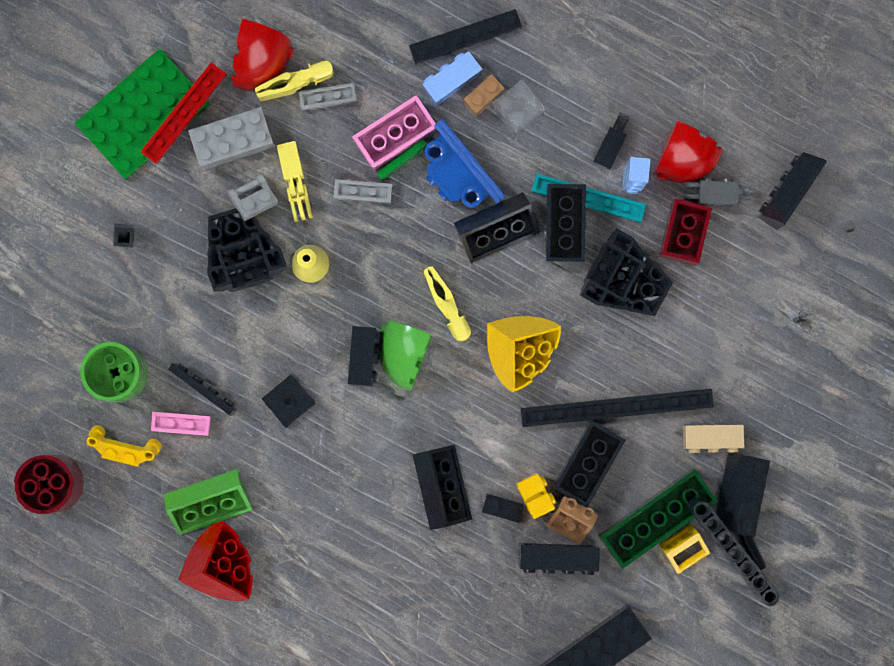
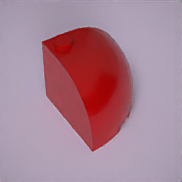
M242 18L236 41L239 51L238 55L234 54L233 69L236 75L232 76L234 88L254 91L256 87L283 74L289 58L292 59L295 48L291 40L273 28Z
M677 121L668 134L653 174L657 175V179L665 182L669 180L684 184L700 181L715 169L723 149L720 146L717 147V142L711 137L707 136L704 138L700 136L699 130Z
M223 521L216 522L200 535L191 548L178 580L197 591L219 599L229 601L249 600L253 586V575H251L249 564L251 559L246 547H243L239 540L240 536L233 528Z

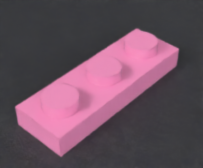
M152 412L151 431L209 436L211 417Z

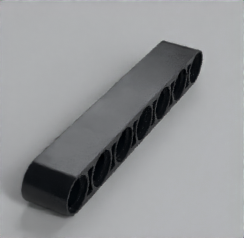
M692 498L688 503L689 512L757 598L767 606L776 605L779 601V594L709 504L701 498ZM702 504V509L696 512V507ZM714 519V523L711 526H707L709 520ZM725 534V538L719 541V537ZM737 548L736 553L734 555H731V551ZM748 563L747 568L742 570V566ZM759 577V581L753 584L754 580ZM770 592V596L765 598L766 593Z

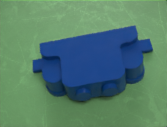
M442 118L434 125L441 135L427 144L425 148V156L432 162L427 167V181L432 186L436 185L439 188L438 194L444 201L457 202L461 199L465 206L476 207L490 195L498 203L505 197L504 193Z

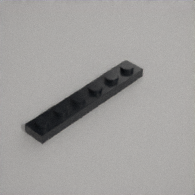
M514 9L411 44L409 49L414 63L418 64L521 29L522 25L517 11Z

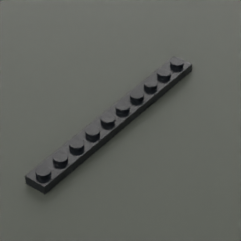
M711 388L520 408L522 427L714 408Z

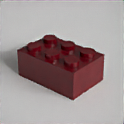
M674 199L671 203L659 257L693 266L698 265L712 207Z

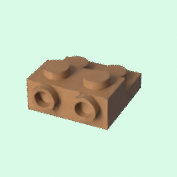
M564 496L548 520L546 527L580 545L593 528L598 515L591 508H585L577 504L575 499H568Z

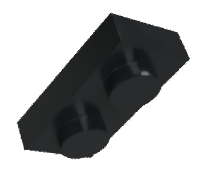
M487 494L482 513L519 523L524 504Z

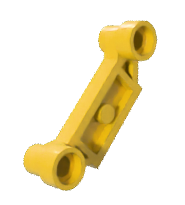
M99 425L91 428L87 438V444L94 447L101 454V458L137 467L142 462L153 460L162 448L160 441L157 439L148 440L145 447L105 438V429Z

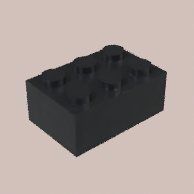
M352 326L348 385L373 387V383H377V371H374V366L379 362V353L376 352V345H380L381 335L375 327Z

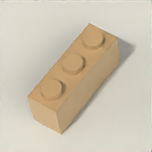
M744 425L683 426V449H688L689 453H700V449H708V452H719V448H727V452H739V448H744Z

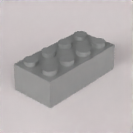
M261 107L188 130L199 166L202 170H207L275 147L264 111Z

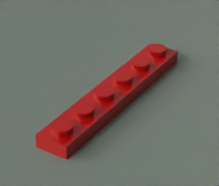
M210 62L141 150V153L157 165L227 74Z

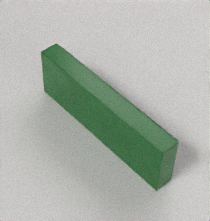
M421 139L378 171L379 179L383 182L424 151L427 146L426 142Z

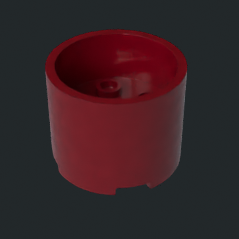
M38 455L29 458L19 467L14 478L18 502L26 510L36 514L62 512L71 508L79 500L84 487L83 474L79 466L70 458L62 455ZM44 481H49V488H44L46 486Z

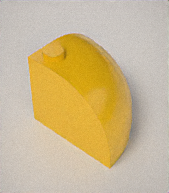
M533 316L508 317L487 323L489 358L495 374L508 390L515 392L533 382L532 378L546 369L551 361L549 358L553 350L557 349L561 326L551 320Z

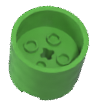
M106 342L96 345L85 355L81 364L80 376L85 389L95 398L110 402H125L137 397L142 392L147 383L148 371L143 356L138 351L119 343ZM118 370L120 376H115L113 371Z

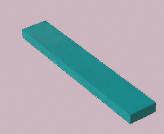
M536 173L531 193L546 196L547 184L573 183ZM586 187V208L634 222H642L646 204Z

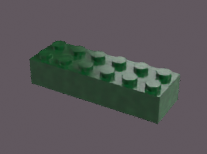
M691 469L603 531L598 537L619 567L624 569L694 519L688 510V503L692 498H701L710 507L717 503L718 500L696 469ZM702 504L696 507V512L702 509Z

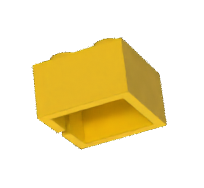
M534 473L515 483L533 519L555 509L554 504H556L552 493H547L545 487L548 485L543 475L539 476L538 473Z

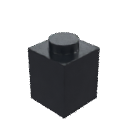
M114 224L113 246L133 247L134 226Z

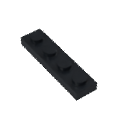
M172 363L169 367V371L229 416L235 413L236 409L233 408L235 404L226 397L224 400L217 396L219 392L211 386L209 388L205 387L202 384L204 381L197 375L193 377L187 373L189 369L184 365Z

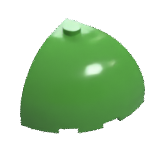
M388 320L387 324H383L380 330V335H382L379 349L380 363L386 376L395 385L411 392L429 346L431 334Z

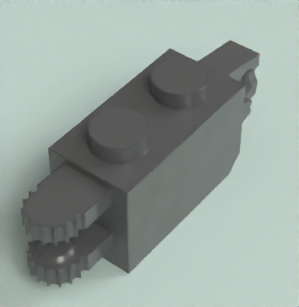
M703 178V181L699 183H684V188L697 189V194L683 195V199L695 200L697 204L708 207L731 208L738 201L752 199V187L741 186L739 182H733V179L714 181V178Z

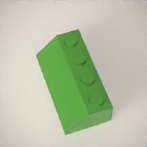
M237 469L164 494L166 512L179 535L252 510L244 482Z

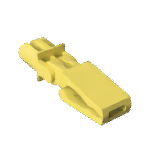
M321 61L313 65L308 64L309 69L283 73L256 87V94L260 101L294 94L297 90L308 86L312 82H315L317 86V83L333 76L332 65L329 61ZM284 83L287 84V85H286L285 87H283V88L276 89V90H272L273 88L277 87L278 85H281V84H284Z
M296 141L277 145L284 180L289 185L287 193L294 222H298L295 207L297 204L302 221L306 220L302 203H306L308 216L311 219L313 215L306 184L302 183L304 174Z
M433 266L428 267V269L426 268L424 275L434 302L445 318L450 321L447 327L457 341H466L471 334V330L465 316L459 317L451 291ZM433 280L444 290L445 300L436 294Z

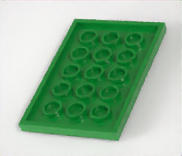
M159 48L74 124L120 175L127 180L149 160V158L141 153V150L193 84ZM206 101L192 121L211 105L208 101Z

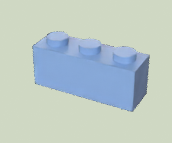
M469 51L465 54L463 52L455 57V61L452 64H445L439 69L440 72L435 76L432 74L424 80L423 89L435 106L441 104L482 74V68Z
M630 157L624 167L622 190H627L629 194H638V191L641 192L649 180L650 159Z

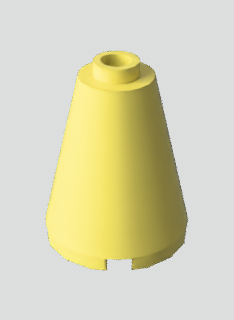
M305 245L294 253L291 267L295 276L301 281L317 282L328 273L329 258L322 248L316 245Z

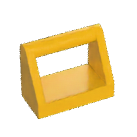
M691 524L659 544L677 574L710 554L699 532ZM698 542L702 550L677 565L673 557Z

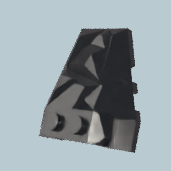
M237 208L208 216L207 274L214 292L226 290L236 292L270 281L274 275L280 274L287 269L282 250L278 245H275L270 235L261 228L255 217L244 221Z
M616 228L607 242L602 245L584 278V285L579 296L598 306L656 316L673 282L658 265L653 263L647 252L638 246L637 241L632 236Z

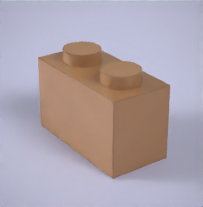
M491 74L463 99V105L476 118L504 93V87Z

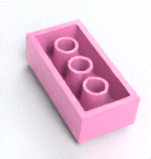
M416 95L352 137L372 170L376 172L421 139L425 140L436 133L437 129L434 127L436 123Z

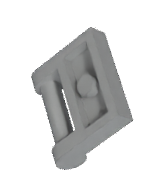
M262 174L256 176L255 180L235 190L227 191L244 221L278 204L277 198L267 185ZM258 186L261 187V190L241 200L238 198V196Z

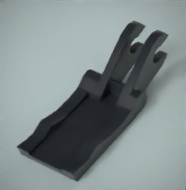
M621 112L613 128H609L593 161L609 170L627 134L622 132L630 118L629 116L626 117L620 131L615 129L621 118Z

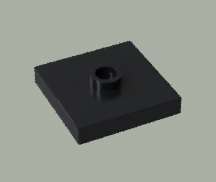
M292 374L261 398L285 428L316 404Z

